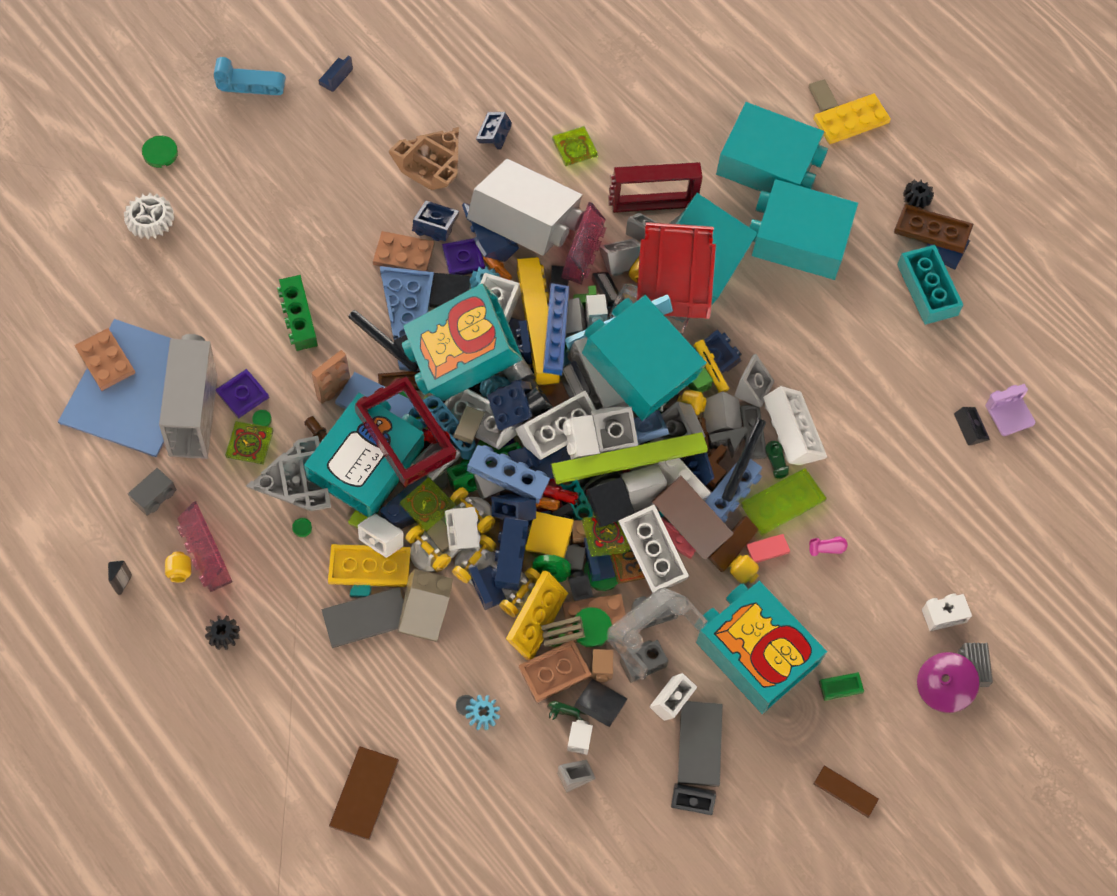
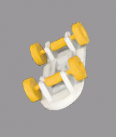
M463 487L459 488L450 497L449 501L454 505L452 509L475 507V512L478 515L477 530L479 534L486 533L495 523L491 505L479 497L466 498L468 491ZM445 514L441 517V519L443 520L444 523H445ZM420 525L413 527L405 537L412 544V563L419 570L426 572L442 571L448 566L451 559L462 550L449 551L448 549L442 553Z
M484 534L480 536L479 547L462 549L456 556L455 567L452 573L464 583L469 582L473 585L469 574V569L477 566L478 570L491 566L492 569H497L498 562H495V553L493 552L497 545ZM528 568L525 574L521 572L518 591L502 589L506 600H502L499 604L500 608L512 617L519 615L541 574L533 568Z

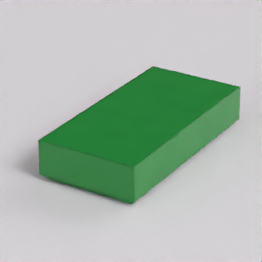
M859 672L819 680L824 701L864 693Z

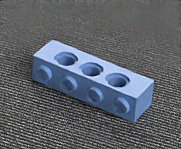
M486 445L477 446L468 464L467 471L520 496L536 499V503L539 504L550 478L547 477V474L539 470H531L525 463H516L508 455H499ZM488 461H493L496 463V466L490 468L486 465V463ZM510 469L514 472V475L507 476L504 471ZM530 478L532 483L529 485L524 484L522 479Z
M750 459L742 476L746 481H740L731 502L723 500L722 495L736 464L705 500L707 505L724 523L728 519V513L730 511L734 512L740 503L738 501L741 498L745 499L750 493L751 485H756L762 478L760 473L763 467ZM715 505H722L724 509H718Z

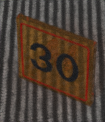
M629 543L617 545V548L609 550L618 584L646 579Z

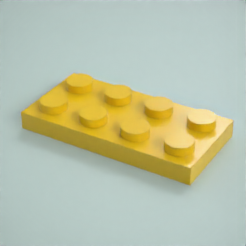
M875 93L817 113L813 118L819 129L824 131V137L829 145L888 124L891 120Z
M331 544L328 584L407 587L411 547H402L386 558L366 545Z
M542 571L506 637V640L526 660H531L535 657L544 640L541 626L553 623L562 603L568 595V592L547 571Z

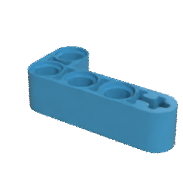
M218 57L216 59L213 74L216 87L221 91L265 95H281L284 92L286 76L283 73L234 69L231 60L226 57Z
M432 395L425 398L423 402L441 429L449 433L451 444L459 450L463 459L470 460L476 450L475 440H473L472 444L453 438V434L459 424L457 418L439 397ZM414 407L409 410V415L415 418L420 417ZM422 418L418 419L423 427L426 428L427 426Z

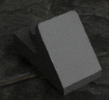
M746 427L710 434L708 438L709 448L717 449L721 444L724 447L728 446L731 458H733L745 438Z

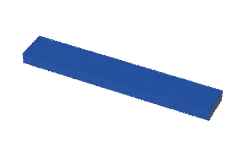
M553 283L550 286L543 373L562 376L569 286Z

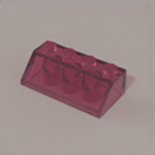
M588 202L561 276L564 279L581 285L584 278L588 279L591 271L588 268L589 264H594L596 258L594 251H599L602 242L599 238H604L607 227H604L606 219L592 202Z
M195 501L177 518L180 524L177 526L180 536H185L187 539L184 545L188 554L193 553L195 557L191 561L196 571L200 569L202 573L199 578L203 587L208 586L210 592L232 583V579L200 508Z

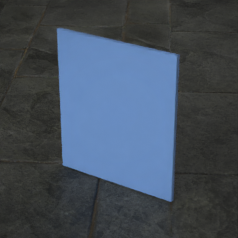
M114 319L109 330L135 370V374L101 391L87 368L58 423L151 455L152 457H157L164 444L159 421L169 345L172 338Z

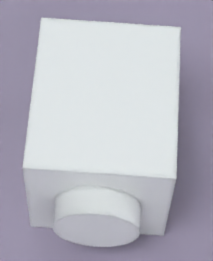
M583 720L572 721L567 751L587 755L593 725H589L587 721Z

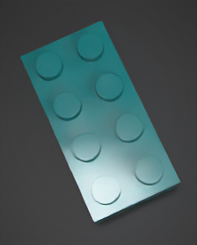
M932 245L902 253L897 266L924 325L958 316L964 304L936 246Z

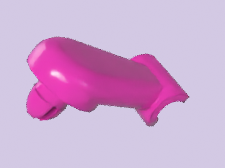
M840 536L827 540L813 538L809 541V551L812 556H817L819 553L841 554L846 551L848 544L847 540Z

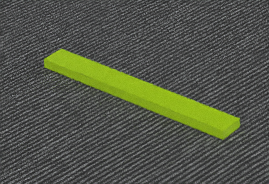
M700 432L553 463L551 468L556 484L705 453L708 448L703 433Z

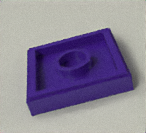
M474 238L442 244L449 274L467 275L472 274L473 271L478 272L479 267L482 270L485 269L482 253Z
M247 369L216 389V393L238 419L269 398L268 393Z

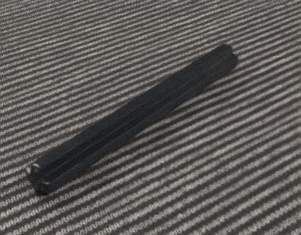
M351 311L348 316L350 320L410 371L416 372L418 370L417 361L413 363L407 355L403 357L391 339L359 312Z
M756 419L723 492V500L732 501L764 430L765 420Z

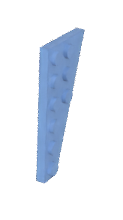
M380 266L394 340L406 335L403 325L428 313L434 272ZM398 360L399 370L410 371Z

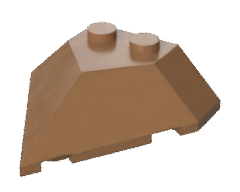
M459 127L445 133L438 131L416 136V139L409 141L406 139L399 140L389 150V154L404 175L430 190L445 188L458 175Z

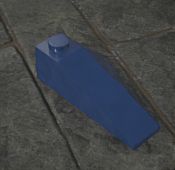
M463 203L462 207L467 218L470 204ZM467 219L472 223L470 229L473 233L475 232V243L484 257L506 262L519 249L516 242Z

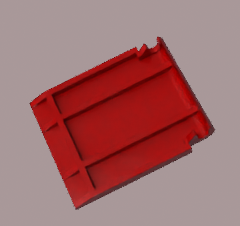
M646 222L645 239H641L637 301L644 295L653 301L668 294L673 311L664 316L710 319L716 244H712L714 227Z

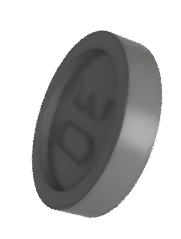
M462 695L457 699L456 710L459 714L465 716L471 713L465 708L469 705L472 706L470 704V700L474 699L472 696Z

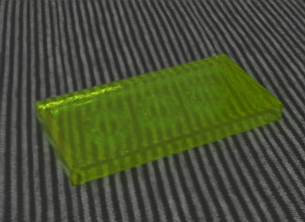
M804 468L741 502V506L752 523L759 529L760 535L763 536L825 502L827 498L807 469Z

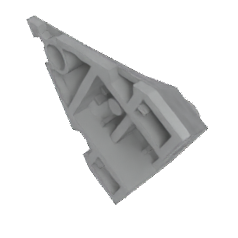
M318 436L297 440L290 450L280 455L261 472L257 479L251 481L246 487L309 511L331 508L328 488L322 489L309 481L304 468V464L320 444Z

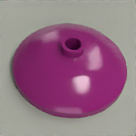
M952 652L939 653L930 657L920 668L917 677V688L923 701L932 709L943 713H954L967 708L975 700L980 686L979 675L972 662L966 657ZM945 676L950 677L947 682H943L942 679Z

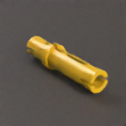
M704 340L696 342L693 346L707 362L705 368L712 377L718 393L728 391L730 388L714 360L715 356L713 353H710ZM703 352H705V354H706V356H707L709 362L711 363V365H709V363H708V361H707L705 355L703 354ZM712 369H714V371H715L717 377L719 378L720 382H718V380H717V378H716V376H715V374H714V372H713Z

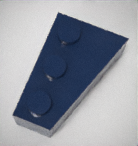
M425 475L409 484L380 510L382 518L400 529L417 523L419 516L413 512L410 503H407L406 499H411L414 493L422 490V485L426 486V490L436 494L439 503L440 500L446 502L445 510L451 508V502L449 501L450 498ZM425 492L423 493L424 495H421L422 493L418 494L419 498L416 496L415 499L417 501H414V504H417V506H414L415 509L421 513L423 511L421 509L422 501L432 499V502L426 505L425 508L427 509L423 511V514H427L426 511L428 513L432 512L435 508L433 505L436 506V501L433 502L435 498H431V494L427 496Z
M504 518L503 531H499L498 536L500 550H496L495 562H498L497 569L493 568L491 580L495 581V588L519 590L529 521Z

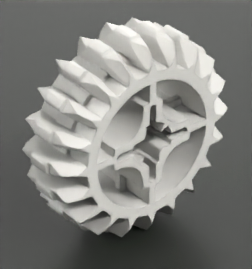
M142 193L141 198L135 196V201H130V206H126V211L124 212L125 224L134 236L138 235L141 239L144 236L148 240L150 236L156 239L158 234L163 236V231L169 232V227L173 224V208L169 201H166L164 197H160L158 194L152 196L149 193L148 196H145Z

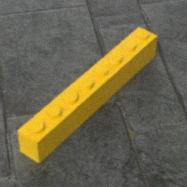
M539 257L517 259V276L520 284L524 317L527 321L534 376L536 377L535 381L538 385L559 383V375L543 373L549 293L545 292L547 283L546 278L542 277L544 275L543 264L540 265Z

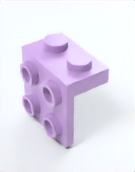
M1025 384L1019 386L1012 385L1005 391L1001 392L998 390L993 392L985 405L1002 436L1027 429L1035 424V420L1023 400L1024 395L1028 391Z

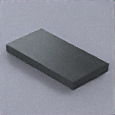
M397 587L321 609L332 648L397 630L404 602L400 588Z
M686 701L681 708L677 784L720 786L723 704Z

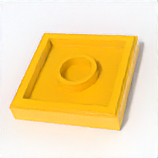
M536 511V519H533L525 550L565 558L574 520Z

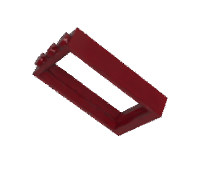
M701 163L614 167L613 175H610L611 185H609L610 195H608V205L612 206V213L686 208L696 193H700L703 178ZM688 180L687 190L684 192L620 195L621 184Z
M407 376L402 379H395L391 385L385 388L381 387L374 394L368 397L364 396L355 403L356 414L404 487L456 458L457 451ZM404 391L442 448L407 469L404 468L367 411Z

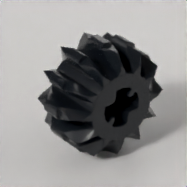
M914 179L905 187L903 192L904 202L909 203L908 205L924 209L932 202L934 197L933 187L928 186V182L923 183L922 179L919 182Z
M218 615V621L215 622L210 619L212 626H206L205 629L208 633L205 634V638L209 640V645H215L217 650H220L222 646H224L225 650H228V644L235 646L234 639H240L238 634L240 627L236 625L235 619L230 620L229 616L226 615L222 620L221 616Z

